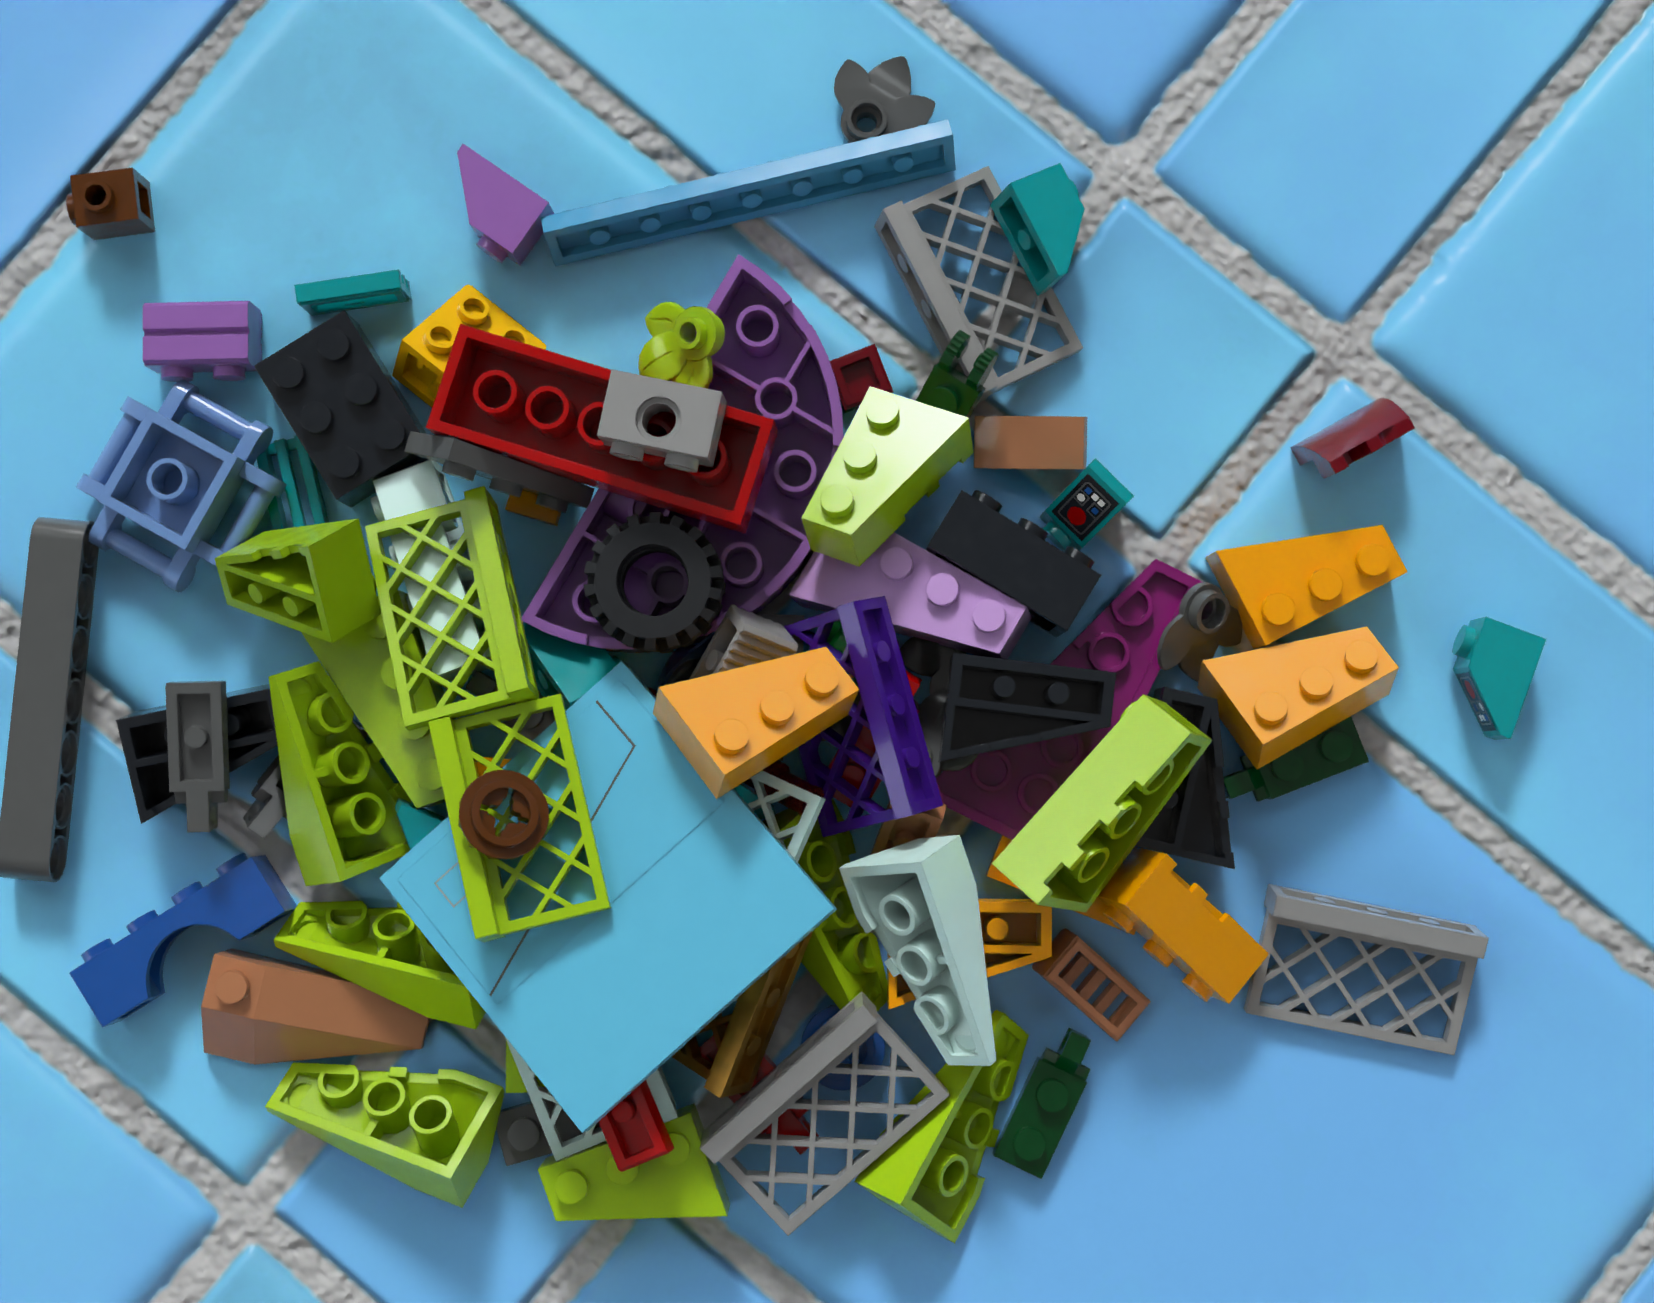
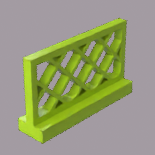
M485 486L463 491L465 496L463 500L365 526L404 727L409 731L429 726V721L449 716L455 719L511 703L519 704L539 699L498 506ZM459 517L462 518L464 533L452 550L431 539L442 522ZM424 527L421 533L415 530ZM404 532L416 540L402 562L398 564L385 556L382 538ZM426 546L447 557L431 582L411 571V568ZM467 548L470 560L462 556ZM457 563L473 571L475 579L463 599L441 588ZM387 566L395 570L391 578H389ZM405 577L426 588L410 614L395 606L393 598ZM436 595L458 606L441 632L420 620ZM477 598H479L481 610L472 606ZM467 613L482 620L485 626V632L473 650L451 638ZM397 616L405 620L401 628H399ZM415 627L437 638L420 664L406 657L403 648L404 643ZM446 645L468 656L452 683L430 671ZM488 647L492 661L483 656ZM480 663L494 671L498 691L475 697L463 690L462 687L477 664ZM407 666L415 670L411 679L409 678ZM425 677L447 689L436 708L416 713L413 696ZM457 695L465 699L452 703Z
M561 693L454 720L449 716L429 721V729L475 939L485 943L504 938L508 934L612 909ZM553 710L557 730L546 748L520 734L531 715ZM518 718L512 729L501 723ZM493 725L508 734V736L490 762L473 751L469 730ZM515 740H518L541 754L527 776L535 782L547 761L551 760L567 770L570 782L558 801L544 794L547 804L553 807L549 814L546 832L536 847L523 855L514 869L497 858L488 859L485 854L469 847L462 829L458 826L459 802L468 786L479 777L476 761L487 767L484 774L503 770L499 765ZM559 742H561L564 760L553 754ZM572 794L577 814L565 807ZM511 805L508 806L503 815L490 808L484 810L499 820L495 827L497 828L496 836L499 835L508 823H515L511 821L513 817L510 814ZM561 812L577 821L582 833L581 838L570 855L544 841V838ZM539 846L566 861L549 889L522 874ZM584 847L589 867L577 861ZM572 866L592 877L596 895L595 900L573 905L556 895ZM499 867L511 874L504 887ZM519 879L544 894L533 915L511 920L506 899ZM552 899L564 906L563 908L544 912Z

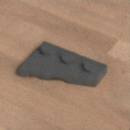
M410 431L404 452L443 464L442 472L468 481H473L475 475L490 479L489 488L519 498L522 490L536 494L538 496L535 504L561 513H566L568 505L587 508L595 489L455 438Z

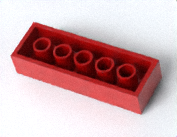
M459 325L426 428L434 435L455 438L573 481L746 534L778 434V429L773 419L726 405L714 465L709 467L699 464L697 472H687L664 465L665 457L644 453L642 461L619 458L609 453L611 446L604 445L597 436L611 374L610 369L470 326ZM669 412L655 414L648 423V433L655 437L669 434L675 427L676 416Z

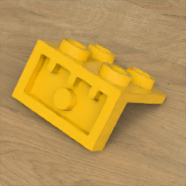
M465 285L402 339L392 376L432 408L460 324L545 350L546 345L473 286Z

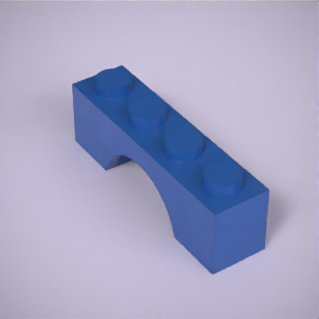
M241 853L231 858L216 869L220 875L216 880L205 887L202 886L200 881L189 885L171 897L175 904L172 908L159 916L155 910L140 916L126 926L130 934L115 944L112 943L110 938L106 939L81 955L85 963L69 974L102 1028L122 1021L165 993L163 966L166 955L177 937L194 925H210L225 930L238 940L257 935L294 911L297 905L266 855L254 856L248 859L245 853Z

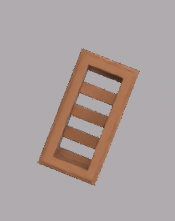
M1066 928L1061 930L1052 941V957L1034 962L1032 965V969L1116 1042L1151 1002L1081 938ZM1091 964L1094 968L1074 990L1071 985L1084 969ZM1106 978L1111 982L1091 1005L1087 1000ZM1121 992L1125 993L1127 997L1109 1019L1104 1017L1102 1014Z

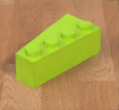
M397 589L393 595L395 606L410 614L406 598L408 593ZM377 596L381 614L334 643L303 632L301 633L416 809L429 808L445 802L429 726L410 731L404 727L379 596ZM397 616L399 628H401L405 620ZM415 627L404 643L403 648L406 657L420 664L426 653L418 627ZM407 666L409 678L411 679L415 670ZM425 677L413 696L416 713L436 708L445 694L441 685Z
M1143 694L1137 701L1125 709L1118 723L992 864L1037 905L1086 913L1207 749L1212 739L1167 703Z

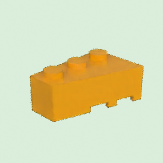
M1383 525L1218 550L1205 557L1230 606L1238 610L1242 621V628L1253 649L1266 646L1408 572Z
M1366 626L1203 660L1197 688L1203 696L1217 699L1220 720L1257 770L1389 695L1399 667Z
M822 647L658 687L653 714L715 798L718 799L846 717L850 712L859 688L829 649Z
M1134 847L1098 895V898L1108 906L1103 914L1125 933H1129L1132 928L1135 929L1147 940L1142 948L1164 967L1168 968L1173 963L1182 970L1186 976L1181 982L1203 1001L1207 1002L1210 997L1230 1004L1269 953L1229 914L1225 912L1222 914L1206 900L1209 894L1198 884L1193 883L1190 886L1174 872L1173 869L1177 866V863L1168 854Z
M978 898L987 978L1052 957V907L1037 905L1031 899ZM887 968L888 1009L916 1000L902 975L899 974L893 977Z

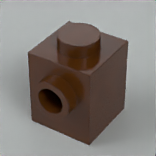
M133 167L70 176L72 194H68L66 197L69 218L73 225H76L79 230L93 240L155 232L150 182Z

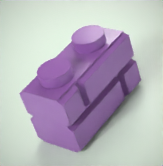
M250 301L144 303L143 362L146 367L156 373H161L162 380L170 382L186 380L189 382L193 381V373L213 372V378L216 380L241 381L245 379V372L257 371L254 365L262 361L261 310Z

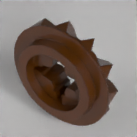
M496 770L481 775L468 786L459 802L458 826L462 829L469 847L485 854L488 859L513 860L528 853L541 841L548 826L549 809L543 792L533 780L515 771ZM507 794L511 795L509 800L511 805L510 814L518 817L517 820L522 822L517 824L508 823L499 835L496 836L495 818L488 815V812L484 810L488 808L497 809L506 799Z

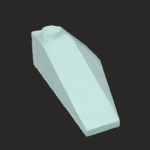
M960 835L918 838L841 866L839 869L857 920L866 934L874 930L889 954L890 958L884 961L885 965L893 977L899 974L902 975L917 999L913 1010L948 1065L991 1066L996 1061L978 892Z

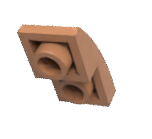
M975 416L974 468H1086L1087 417Z

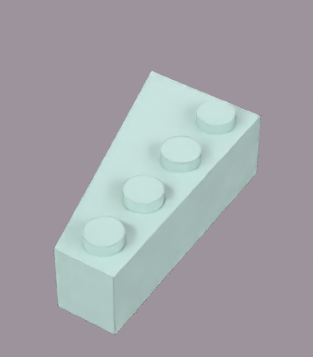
M428 460L374 480L373 484L377 496L371 498V503L378 521L381 522L455 502L445 473L442 472L443 467L435 461ZM461 517L442 522L431 539L452 550L464 533ZM424 527L415 530L421 533ZM404 532L390 536L393 545L389 546V553L391 559L398 564L402 562L416 540ZM426 546L411 568V571L431 582L447 557ZM467 548L462 556L470 560ZM457 563L441 588L463 599L475 581L473 571ZM405 577L404 582L408 592L406 598L411 612L426 588ZM436 595L420 620L441 632L458 606ZM477 598L472 606L481 610L479 598ZM467 613L451 638L473 650L485 632L484 622ZM419 629L425 653L427 654L437 638ZM446 645L432 666V671L446 680L453 681L468 656ZM488 647L483 656L492 661ZM478 663L471 675L475 671L480 672L489 668Z

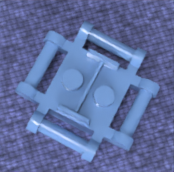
M180 380L172 387L158 412L127 397L120 409L125 413L90 474L83 473L76 486L79 490L105 505L89 533V542L104 551L113 549L163 577V583L177 592L184 591L190 585L195 576V566L200 558L216 566V557L249 540L274 496L280 498L287 486L283 481L253 466L257 457L270 445L273 438V429L258 420L251 423L200 395L199 388L186 380ZM190 412L239 439L240 441L234 452L230 453L179 425L184 414ZM246 479L255 484V487L219 549L209 542ZM127 517L178 546L179 548L173 559L122 531V523Z

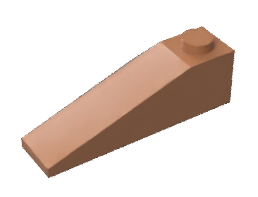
M233 948L214 954L201 1005L204 1053L254 1065L422 1049L430 1021L428 1017L326 970Z

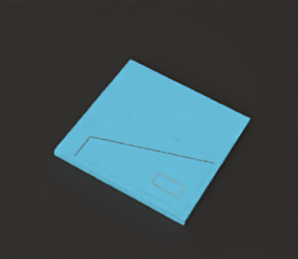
M624 661L616 665L566 710L612 909L508 934L504 938L485 943L475 939L449 816L379 878L582 1133L588 1132L837 910L735 789H732L718 799L715 798L654 716L653 709L656 697ZM556 720L540 733L533 742L546 748L557 730ZM559 742L553 754L564 760L561 742ZM526 746L502 769L528 776L541 754ZM551 760L547 761L535 780L543 794L555 801L559 800L570 782L567 770ZM507 794L506 799L497 809L493 810L503 815L510 805L511 795ZM572 794L565 807L577 814ZM548 805L549 814H550V812L552 811L553 807L550 806V805ZM561 812L544 838V841L570 855L582 836L580 825L577 821ZM513 816L511 818V821L515 822L516 824L518 822H522L517 820L518 817ZM495 818V826H494V827H496V825H497L498 822H499V820H497L496 818ZM539 846L522 874L549 889L566 861ZM584 847L577 861L589 867ZM523 855L513 860H499L515 869ZM572 866L556 895L573 905L595 900L596 895L592 877ZM499 867L504 887L511 874ZM519 879L506 899L511 920L533 915L544 894ZM552 899L544 912L563 908L564 906Z

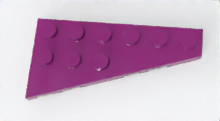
M1158 559L1153 560L1050 663V665L1116 672L1110 727L979 754L975 761L961 771H943L936 778L942 803L946 804L947 808L1013 840L1118 723L1125 709L1137 701L1143 694L1148 695L1161 669L1157 660V649L1165 627L1179 614L1181 601L1187 591L1202 581Z

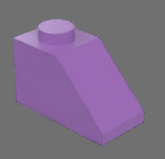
M462 144L457 151L469 224L480 238L476 245L500 263L508 257L521 266L543 235L541 217L552 215L554 212L548 201L465 144Z

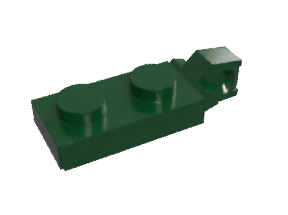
M1352 717L1343 720L1257 770L1246 755L1239 757L1243 769L1223 777L1225 797L1232 799L1252 791L1256 802L1264 799H1274L1369 762Z
M1068 1028L1057 1052L1046 1047L1041 1058L1037 1056L993 1149V1156L1042 1179L1087 1084L1086 1079L1090 1068L1082 1065L1081 1062L1091 1039L1078 1031Z

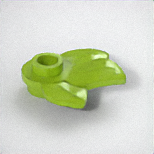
M675 302L658 304L645 317L646 327L653 337L644 345L639 355V375L667 381L672 380V382L708 389L713 378L711 356L721 349L725 339V329L721 319L706 307L692 306L685 309Z

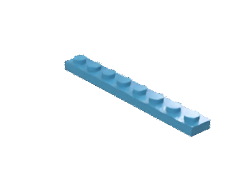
M943 120L727 173H720L694 181L670 185L644 193L616 198L594 205L566 210L541 217L543 233L554 265L559 266L955 171L953 133L949 121Z

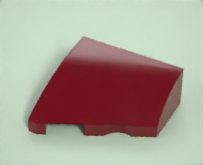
M1379 398L1290 448L1299 465L1313 460L1324 479L1346 469L1351 463L1377 451L1415 427L1410 417L1397 404L1387 398Z

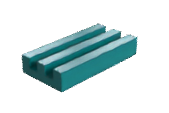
M399 269L294 285L297 304L312 316L341 312L343 310L348 311L409 302V299H411L409 281L405 279L403 274L401 275Z
M295 435L292 439L286 440L283 438L275 440L257 457L259 469L276 478L272 456L277 455L283 482L287 484L285 492L293 526H307L290 457V451L294 450L298 452L314 524L328 523L329 520L316 466L299 438ZM274 496L268 506L273 530L288 528L281 496L280 498Z

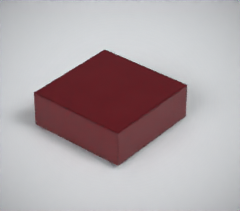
M875 344L830 361L837 382L840 402L845 413L860 407L870 386L889 393L894 392Z

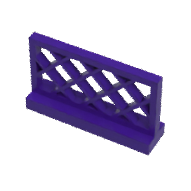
M885 596L852 601L838 606L837 609L784 626L791 636L796 635L809 644V651L827 647L846 673L856 677L861 694L858 706L853 703L849 715L853 718L845 737L829 727L798 747L810 792L826 799L818 815L822 836L827 837L896 820L943 806ZM837 621L841 622L847 643L843 653L827 643L834 622ZM818 628L817 631H816V634H814L813 632L810 631V630H813V629ZM863 725L871 730L876 748L873 757H870L855 746ZM822 737L839 749L831 769L821 762L818 753ZM849 758L867 769L859 789L842 778ZM877 778L886 785L892 806L890 809L883 808L870 798ZM836 789L853 801L846 820L837 822L832 803ZM864 810L869 813L867 815L861 816Z

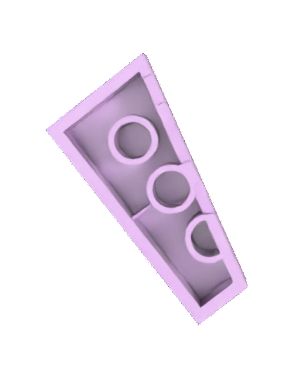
M895 532L860 567L814 551L789 593V596L800 606L824 612L837 609L838 606L852 601L885 596L895 633L925 639L977 656L1001 659L1009 658L1032 619L1025 605Z

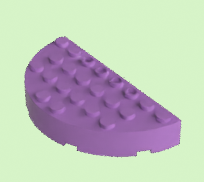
M738 254L707 306L708 309L721 319L725 329V339L721 349L711 356L713 378L708 389L723 392L728 406L773 419L778 429L775 444L746 534L598 489L523 614V622L547 634L576 644L606 649L612 652L643 653L624 645L602 629V625L594 618L589 609L591 604L589 599L585 597L584 585L587 584L588 575L584 573L587 561H592L594 552L591 549L597 540L602 542L609 533L606 530L616 523L619 527L628 522L626 517L638 514L640 517L649 516V512H662L667 517L672 518L675 515L685 519L686 523L693 527L696 526L704 533L721 561L724 570V581L726 583L725 594H723L721 602L723 607L719 617L716 616L712 621V628L705 635L701 634L694 640V644L699 643L710 633L718 629L730 605L734 604L738 608H743L754 614L764 609L794 580L814 551L810 549L801 517L844 437L842 407L837 382L828 355L816 331L808 323L800 309L793 303L792 298L762 269ZM662 552L650 553L639 558L628 570L624 582V592L631 606L637 611L650 616H660L675 609L682 602L688 589V577L684 566L672 555Z

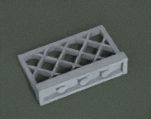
M989 166L903 204L901 200L884 208L874 226L941 356L956 332L962 330L971 336L968 343L969 346L955 369L969 376L977 357L988 347L991 349L992 343L1020 352L1014 370L998 377L992 368L983 385L986 389L978 403L986 400L991 394L1058 363L1083 349L1052 287L1046 293L1037 296L1034 308L1006 299L1013 276L1029 281L1023 267L1017 266L1018 258L1014 251L1010 263L983 253L989 231L1006 236L999 222L993 220L995 214L991 207H989L986 217L959 208L963 192L980 184L990 203L1002 192ZM955 196L952 205L943 202ZM929 208L948 215L942 238L923 232L914 214ZM955 218L983 228L976 250L948 241ZM930 246L938 248L936 257ZM945 251L972 261L965 284L945 276L940 266ZM979 264L1006 273L999 296L972 287ZM954 292L962 294L960 301H958ZM968 297L996 306L989 330L969 322L964 313ZM1042 305H1044L1048 314L1041 311ZM1003 309L1030 319L1023 342L996 333ZM1037 321L1056 328L1064 346L1049 352L1030 345ZM977 337L985 340L983 347ZM1027 355L1037 358L1024 365Z
M1268 884L1264 905L1267 909L1259 945L1269 955L1251 976L1244 1005L1246 1013L1455 1055L1478 958L1484 959L1489 938L1471 924ZM1277 924L1299 928L1309 943L1282 960L1273 947ZM1308 930L1324 934L1313 939ZM1337 937L1352 939L1361 954L1334 970L1320 948ZM1360 941L1374 943L1375 945L1366 950ZM1390 947L1403 949L1412 965L1385 980L1372 959ZM1315 952L1329 974L1302 990L1288 968ZM1413 952L1428 955L1418 960ZM1270 954H1272L1277 963L1268 968ZM1442 958L1461 961L1457 980L1438 991L1425 972V969ZM1367 963L1379 980L1380 985L1353 1000L1340 979ZM1282 972L1297 992V994L1279 1005L1260 1002L1264 983ZM1419 973L1432 995L1406 1011L1393 992V989ZM1336 983L1349 1004L1330 1016L1317 1013L1308 999L1331 984ZM1387 993L1400 1012V1015L1383 1026L1369 1024L1361 1009ZM1453 995L1449 1008L1445 1000ZM1304 1003L1309 1011L1295 1009V1007ZM1439 1004L1448 1017L1443 1038L1421 1034L1412 1020ZM1355 1013L1361 1022L1346 1018ZM1407 1024L1412 1032L1398 1029Z
M860 992L752 1087L750 1091L711 1123L702 1133L700 1149L714 1164L719 1161L789 1236L949 1096V1090L877 1013L876 1006L863 992ZM875 1032L891 1047L890 1066L858 1064L859 1046ZM852 1053V1064L841 1063ZM897 1054L909 1067L896 1066ZM828 1073L851 1074L850 1101L818 1099V1082ZM857 1075L889 1076L888 1103L856 1101ZM896 1077L920 1078L931 1090L917 1104L894 1103ZM812 1088V1099H800ZM787 1109L811 1110L810 1136L778 1135V1117ZM817 1110L849 1112L848 1138L817 1137ZM855 1112L887 1114L886 1131L877 1139L854 1138ZM894 1114H904L893 1124ZM772 1123L771 1134H760ZM747 1144L771 1145L770 1171L746 1170L734 1156ZM777 1145L809 1147L808 1173L775 1171ZM815 1147L847 1149L846 1166L837 1174L814 1173ZM853 1149L864 1150L853 1159ZM759 1182H769L768 1192ZM775 1183L807 1184L806 1201L788 1215L774 1200ZM813 1185H823L812 1195Z

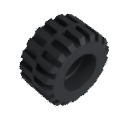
M649 512V516L640 517L638 514L626 517L628 522L619 527L616 523L606 530L609 533L602 542L596 541L591 549L594 552L592 561H587L584 573L588 575L587 584L584 585L585 597L590 601L591 607L589 609L594 618L599 621L603 627L602 629L610 636L638 651L647 653L660 652L663 654L694 644V640L701 634L705 635L712 628V621L716 616L719 617L723 607L721 602L726 586L723 576L724 570L712 544L696 526L689 525L685 519L675 515L672 518L664 516L662 512ZM656 552L667 553L679 560L686 570L688 577L686 595L675 609L660 616L643 614L634 609L626 598L624 582L627 572L634 562L647 554Z

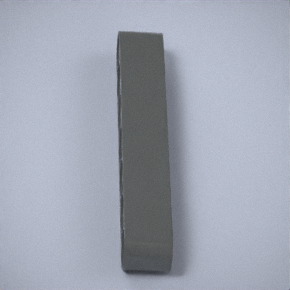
M40 517L34 522L31 530L0 816V877L57 882L60 880L65 869L99 547L89 542V533L94 525L93 521Z

